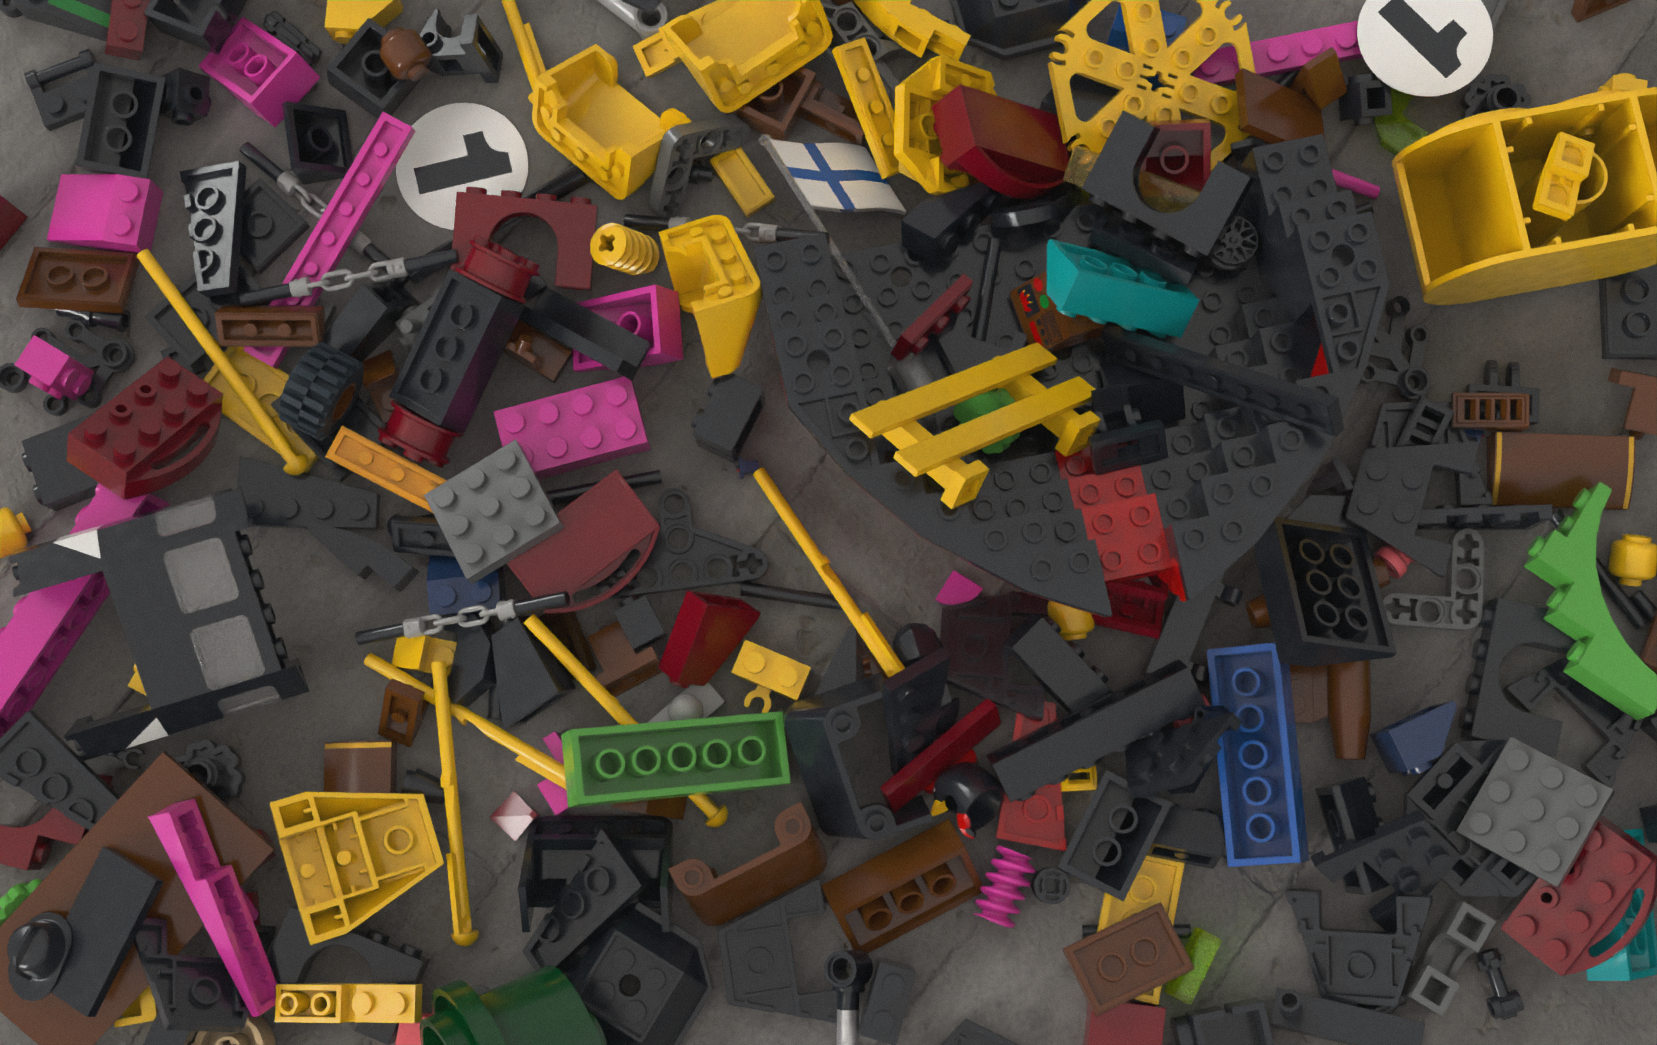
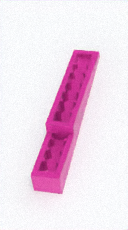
M195 798L173 803L148 818L251 1016H260L275 1005L277 982L231 864L220 866Z

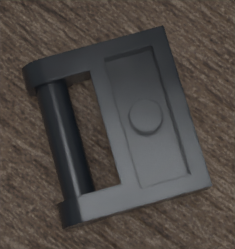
M89 48L80 51L79 56L44 70L37 72L34 69L24 73L44 126L49 131L84 118L94 62L97 63L94 54ZM86 69L88 76L46 92L44 84Z

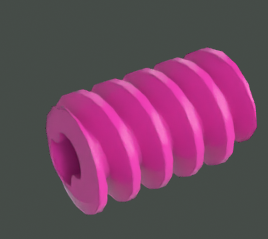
M997 845L996 850L1003 856V859H991L990 863L998 872H986L985 877L993 885L980 887V891L987 896V900L976 899L974 903L982 910V913L973 914L1004 927L1014 928L1015 923L1008 917V914H1020L1021 910L1013 901L1026 899V896L1018 888L1031 886V882L1023 875L1024 873H1036L1037 869L1029 863V860L1032 858Z

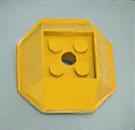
M943 55L931 58L895 87L894 156L899 160L898 172L920 183L929 194L935 196L981 181L969 173L955 169L949 170L943 165L940 158L943 152L940 139L933 129L935 118L932 106L959 84L997 96L993 89L995 83L991 72Z

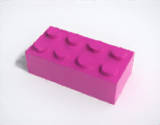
M626 377L493 411L502 447L516 439L522 446L539 479L651 450L633 381Z

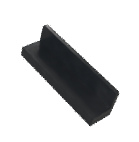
M548 287L543 289L533 309L525 306L519 318L631 381L651 348V343Z

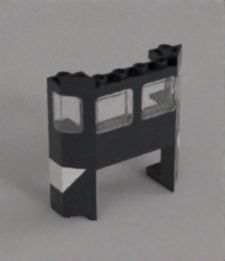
M227 488L109 524L93 527L17 550L9 556L10 564L17 562V565L12 567L15 579L20 582V584L13 588V597L100 571L104 573L149 704L94 721L92 715L77 719L64 735V738L67 742L74 740L78 752L83 750L79 756L82 761L310 692L299 658L289 661L283 638H276L272 627V624H276L275 613L271 603H264L260 591L265 589L262 574L259 568L253 570L249 556L253 555V548L248 535H241L240 530L249 528L253 521L242 488L235 490Z

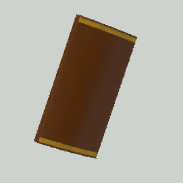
M1495 432L1486 437L1487 492L1489 491L1491 494L1492 506L1552 504V508L1575 509L1572 506V502L1583 488L1589 490L1599 482H1602L1612 489L1603 510H1628L1630 508L1635 474L1636 437Z
M396 741L325 742L324 792L396 793Z

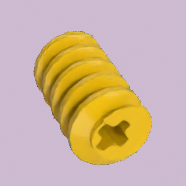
M608 223L598 228L590 242L591 255L598 264L633 276L653 272L660 258L659 246L652 237L617 223Z

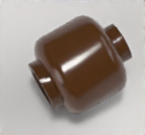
M397 27L382 38V46L379 50L380 57L396 79L405 80L410 78L411 81H416L427 74L429 70L427 66L432 59V54L417 31Z

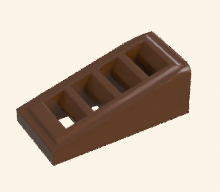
M1452 393L1451 409L1455 412L1451 418L1450 428L1522 432L1529 427L1530 396L1527 393ZM1464 402H1470V420H1464ZM1480 403H1485L1484 420H1479ZM1495 404H1500V420H1495ZM1510 405H1513V420H1510Z

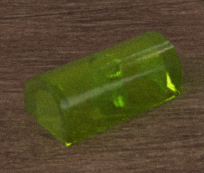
M1195 926L1185 946V950L1195 969L1168 982L1164 992L1188 1005L1192 1004L1222 942L1220 941L1221 939Z

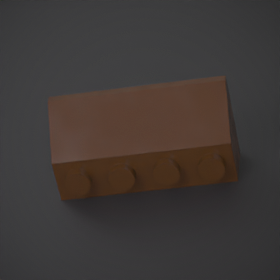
M949 819L821 885L853 950H861L866 954L983 893L980 891V887L983 885L969 854Z

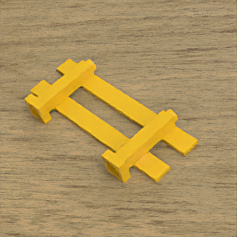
M1038 342L1005 355L996 356L992 360L891 399L881 400L873 406L852 413L849 418L869 438L882 434L896 446L899 451L895 452L893 458L913 476L917 477L927 473L945 489L940 500L951 509L975 499L989 472V468L980 460L966 464L960 459L961 457L1040 423L1059 438L1055 449L1067 457L1088 446V436L1094 434L1101 421L1092 411L1079 415L1073 410L1090 402L1091 391L1095 390L1093 386L1080 376L1047 389L1030 375L1055 365L1058 360ZM995 388H1005L1016 401L935 436L916 421Z

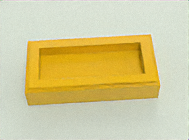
M741 147L736 150L719 153L709 160V164L714 168L715 173L746 218L775 201V196Z

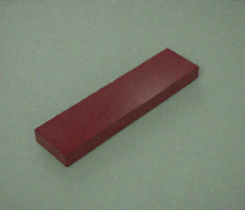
M989 698L985 699L880 786L886 806L893 813L897 812L939 777L945 769L952 766L1000 726L1001 720L997 706Z

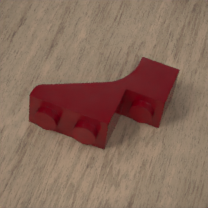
M97 774L114 790L111 784L113 776ZM54 807L40 821L29 826L20 827L12 824H0V864L27 871L41 870L42 865L47 862L51 853L50 838L77 845L90 830L64 816V813Z

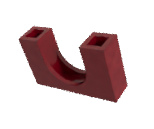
M466 187V192H457L452 250L457 249L459 263L451 264L450 269L454 270L455 266L462 267L471 248L467 241L468 239H473L475 234L492 241L497 230L508 220L520 216H530L547 223L557 237L558 256L555 286L561 289L592 291L594 259L590 252V242L592 236L597 231L598 206L591 205V199L582 197H571L569 203L556 201L557 196L550 194H536V199L522 198V192L501 190V196L487 195V189Z

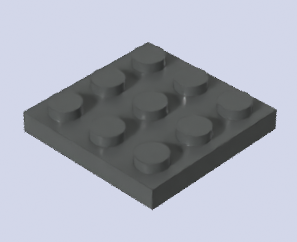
M516 439L424 495L466 579L471 584L565 528L522 446Z
M1510 737L1456 831L1460 835L1560 889L1615 791Z

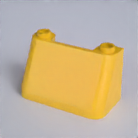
M740 0L701 27L690 15L678 16L661 27L666 39L706 95L724 113H731L822 54L829 47L833 38L831 27L820 0Z
M594 44L535 77L532 120L542 138L579 167L610 195L618 200H623L635 193L655 172L664 134L671 127L692 121L683 112L675 108H669L662 113L661 117H658L617 83L618 64L616 59L600 46Z
M711 215L660 231L659 236L673 290L679 293V306L683 311L694 314L706 357V366L713 379L722 375H728L740 366L763 293L760 279L731 221L723 215Z

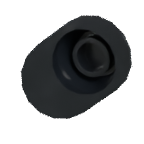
M52 912L39 914L28 923L17 928L10 936L7 944V955L10 960L8 967L9 982L14 992L22 999L28 1001L41 1000L51 993L57 983L72 946L71 927L68 921L61 915Z

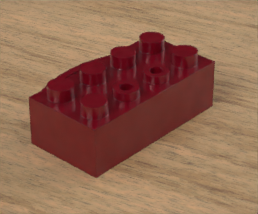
M959 84L932 106L935 118L933 129L940 139L943 151L940 158L943 165L949 170L955 169L969 173L990 188L1019 199L1042 197L1074 175L1066 143L1063 144L1058 115Z
M167 356L68 433L67 461L123 500L161 490L195 470L211 452L219 434L223 393ZM205 432H207V434L199 443V445L196 446L189 454H187L185 457L178 460L177 462L169 466H166L170 461H172L187 447H189L193 442H195L199 437H201Z
M616 469L557 513L565 527L564 529L509 561L507 565L532 597L563 591L568 592L570 597L569 605L543 610L544 613H566L581 610L606 600L631 581L651 553L660 525ZM631 550H639L640 557L634 566L614 586L591 599L579 603L573 600L574 593L601 582L622 564Z
M1601 816L1560 889L1538 878L1500 929L1561 977L1581 972L1606 962L1631 943L1645 925L1657 897V855L1607 818ZM1637 888L1642 889L1645 896L1641 908L1628 931L1607 951L1597 957L1592 956L1590 948L1614 930L1626 914L1635 890Z

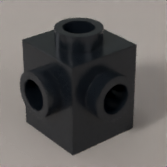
M177 68L161 76L166 77V84L160 116L170 118L174 124L182 126L193 125V122L208 116L211 107V98L209 97L210 77L182 68Z

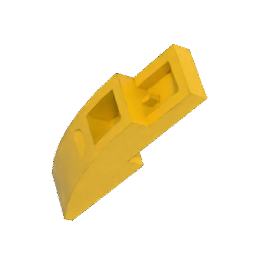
M717 0L686 15L692 16L701 27L740 0ZM661 27L658 28V33L632 46L648 78H652L683 62L666 39Z
M854 0L861 11L876 27L900 46L922 58L927 48L939 55L959 61L971 36L959 27L931 15L927 10L912 5V0Z
M276 984L275 1022L420 1023L422 1020L423 984Z

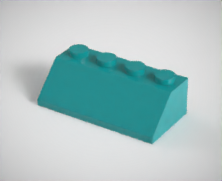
M1049 239L1047 244V295L1057 305L1056 309L1060 313L1069 317H1076L1077 314L1087 316L1099 324H1106L1107 321L1114 322L1130 331H1136L1137 328H1140L1160 338H1165L1166 335L1182 337L1200 301L1185 285L1169 283L1159 273L1148 268H1137L1131 265L1127 258L1053 239Z
M1643 828L1623 830L1645 846ZM1637 888L1635 890L1626 914L1614 930L1590 948L1592 956L1597 957L1607 951L1628 931L1641 908L1645 896L1642 889ZM1653 909L1643 928L1627 947L1606 962L1585 970L1588 981H1631L1657 975V936Z

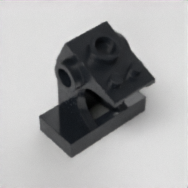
M435 9L432 15L426 18L425 26L419 34L432 54V59L427 66L429 71L441 76L480 74L485 83H499L503 52L479 15H465L461 35L450 38L452 28L450 25H447L439 9Z
M1127 382L1091 391V410L1101 419L1094 434L1088 436L1092 468L1096 475L1168 458L1164 424L1160 419L1142 423L1138 408L1131 409ZM1126 441L1131 443L1129 446L1117 448L1118 443Z

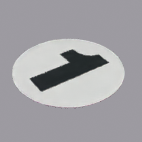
M1366 0L1358 19L1357 39L1366 64L1381 81L1406 94L1434 97L1457 91L1479 75L1491 53L1493 28L1488 11L1481 0Z
M474 103L448 104L422 116L411 126L416 132L396 164L399 189L410 208L425 221L450 230H454L457 192H466V187L487 189V195L501 196V190L522 192L528 176L527 150L516 127L499 112Z

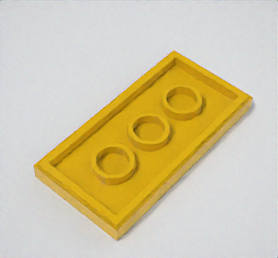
M228 346L224 354L256 398L263 404L299 455H307L308 467L305 470L307 473L318 457L287 423L281 421L279 414L271 406V403L282 395L289 375L281 369H275L243 351L245 346ZM214 365L203 380L223 393L221 413L279 453L219 369Z
M1146 856L1124 902L1104 893L1097 932L1160 902L1173 925L1185 863ZM1162 986L1133 1000L1159 1005Z

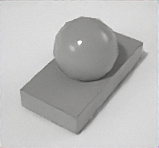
M709 683L705 686L690 685L689 688H686L655 715L649 723L708 718L726 702Z

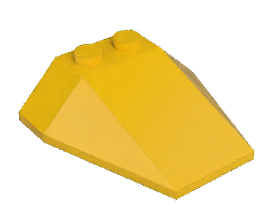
M303 792L269 803L297 907L310 945L349 933L444 864L424 794Z

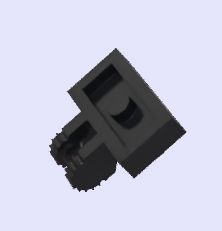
M1487 360L1484 368V384L1470 383L1466 386L1465 393L1529 394V425L1539 423L1540 388L1520 387V366L1518 362L1510 361L1505 372L1506 386L1498 385L1497 360ZM1465 402V420H1470V402ZM1480 403L1479 420H1484L1485 403ZM1495 404V420H1500V404ZM1510 405V420H1513V405Z

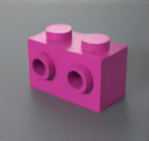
M35 335L14 364L32 375L28 381L29 383L58 400H61L63 395L76 401L79 395H83L88 390L92 381L91 377L94 374V371Z

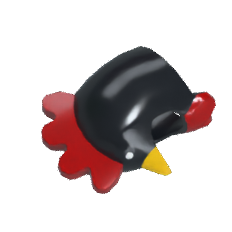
M973 749L968 751L952 766L945 769L939 777L923 789L934 797V803L930 811L932 817L944 812L957 814L959 829L972 840L976 837L975 831L984 827L995 817L1004 801V790L989 771L977 764L978 758Z

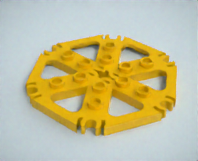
M1090 0L1058 30L1069 34H1058L1054 38L1055 41L1061 42L1064 45L1065 51L1063 54L1055 51L1051 52L1049 58L1055 62H1062V65H1057L1052 61L1047 64L1063 144L1067 143L1075 135L1077 139L1069 143L1067 150L1069 152L1073 151L1079 145L1085 149V156L1078 163L1083 165L1095 158L1091 166L1085 170H1092L1122 111L1129 112L1144 121L1181 120L1180 112L1199 119H1208L1212 124L1223 127L1225 137L1211 151V171L1218 161H1222L1231 153V143L1245 140L1249 136V134L1239 130L1240 123L1236 90L1232 91L1190 75L1223 43H1230L1235 47L1240 70L1244 68L1256 74L1246 22L1240 24L1235 31L1233 28L1242 20L1243 16L1238 14L1231 20L1225 16V9L1231 4L1230 0L1224 1L1216 7L1215 5L1219 0H1194L1200 4L1202 14L1168 46L1159 0ZM1112 1H1117L1121 4L1130 53L1093 40L1087 34L1086 28L1088 23ZM1074 74L1120 90L1087 122L1079 120L1075 114L1070 89V79ZM1157 74L1159 75L1158 81L1166 87H1159L1152 91V84L1144 78H1151Z

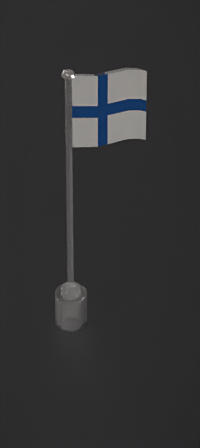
M764 134L760 137V145H765L818 231L827 232L813 209L834 212L886 211L905 215L906 210L886 179L882 180L876 163L865 147L847 143L802 144L773 140L769 134ZM830 237L829 249L893 349L897 342ZM911 353L900 362L894 356H890L891 361L887 368L903 394L937 381L921 353L917 356Z

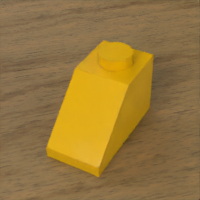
M327 0L325 28L332 40L346 45L368 18L381 27H385L403 12V4L401 0Z

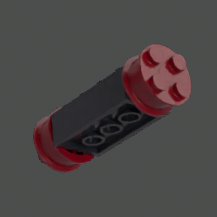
M477 234L474 235L473 239H468L467 241L471 248L462 267L455 266L454 270L449 269L389 395L390 398L394 399L390 403L394 407L386 426L378 428V433L380 434L378 437L379 441L394 448H397L399 445L405 449L403 455L420 463H423L425 460L440 468L450 463L451 460L447 455L456 437L463 436L525 307L521 303L526 304L527 302L523 296L532 277H539L540 275L538 272L539 264L519 256L514 251Z

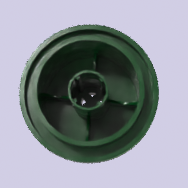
M552 965L538 969L478 995L471 986L460 979L435 989L432 994V1015L422 1019L420 1022L421 1045H607L602 1028L595 1016L587 1011L583 1001L567 977Z

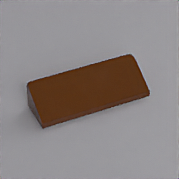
M224 305L215 312L219 346L313 347L317 343H323L324 306L250 305L243 307L242 305Z

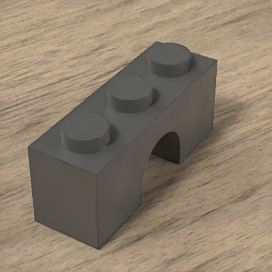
M1451 900L1411 970L1402 995L1427 1012L1443 1017L1460 987V984L1456 982V976L1461 965L1471 953H1479L1496 920L1464 901Z

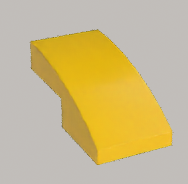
M1564 132L1557 134L1544 165L1532 209L1565 221L1574 216L1580 184L1589 175L1595 143Z

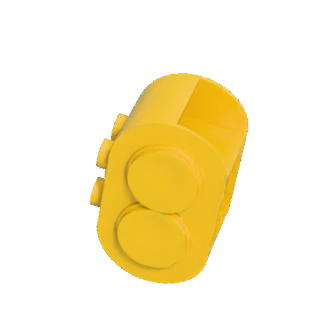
M1657 87L1636 90H1605L1547 106L1530 109L1507 108L1473 115L1451 123L1404 148L1392 160L1393 173L1425 303L1432 305L1471 303L1612 277L1657 264ZM1559 132L1595 143L1589 175L1580 184L1574 216L1567 221L1532 209L1544 165Z

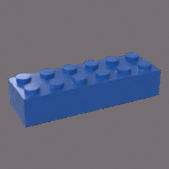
M1275 643L1207 649L1212 706L1223 705L1229 710V713L1233 712L1241 721V725L1236 731H1225L1217 740V743L1222 748L1217 753L1228 867L1310 861L1289 664L1279 663Z

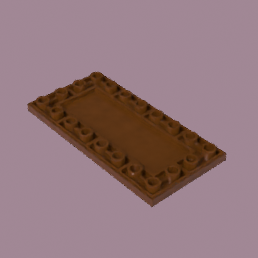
M166 751L159 755L0 926V1012L38 1045H94L149 986L134 942L96 1017H86L52 993L41 1000L28 1001L22 999L14 992L9 982L8 967L10 960L7 955V944L10 936L17 928L42 913L52 912L66 919L102 847L115 849L164 881L146 918L167 919V953L169 955H177L204 924L148 817L173 803L195 798L220 866L232 865L239 886L245 882L275 849L269 841Z

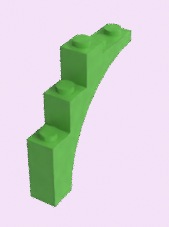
M1599 482L1589 490L1583 488L1572 502L1575 510L1571 516L1567 515L1560 522L1556 530L1554 529L1544 537L1538 535L1531 542L1526 551L1530 556L1523 567L1557 588L1546 602V605L1550 608L1543 619L1577 641L1566 655L1569 662L1563 672L1638 721L1654 714L1657 709V674L1647 667L1626 643L1613 622L1601 593L1596 567V538L1602 511L1612 489Z

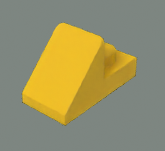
M428 635L410 639L406 637L397 638L391 664L397 668L432 674L431 662L445 661L448 677L451 672L457 642L432 638Z

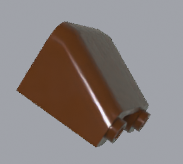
M802 802L783 810L775 820L774 829L781 845L721 876H718L715 868H709L705 862L693 858L668 869L677 888L702 923L713 927L722 925L818 876L824 871L827 866V853Z

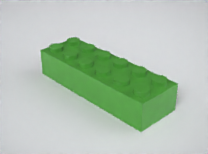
M782 711L570 729L561 734L568 808L776 788L791 783Z

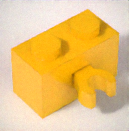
M745 639L731 673L733 676L757 686L755 690L748 693L745 697L744 706L749 708L754 698H761L765 703L761 713H769L772 706L769 697L771 692L794 702L799 701L811 673V667Z

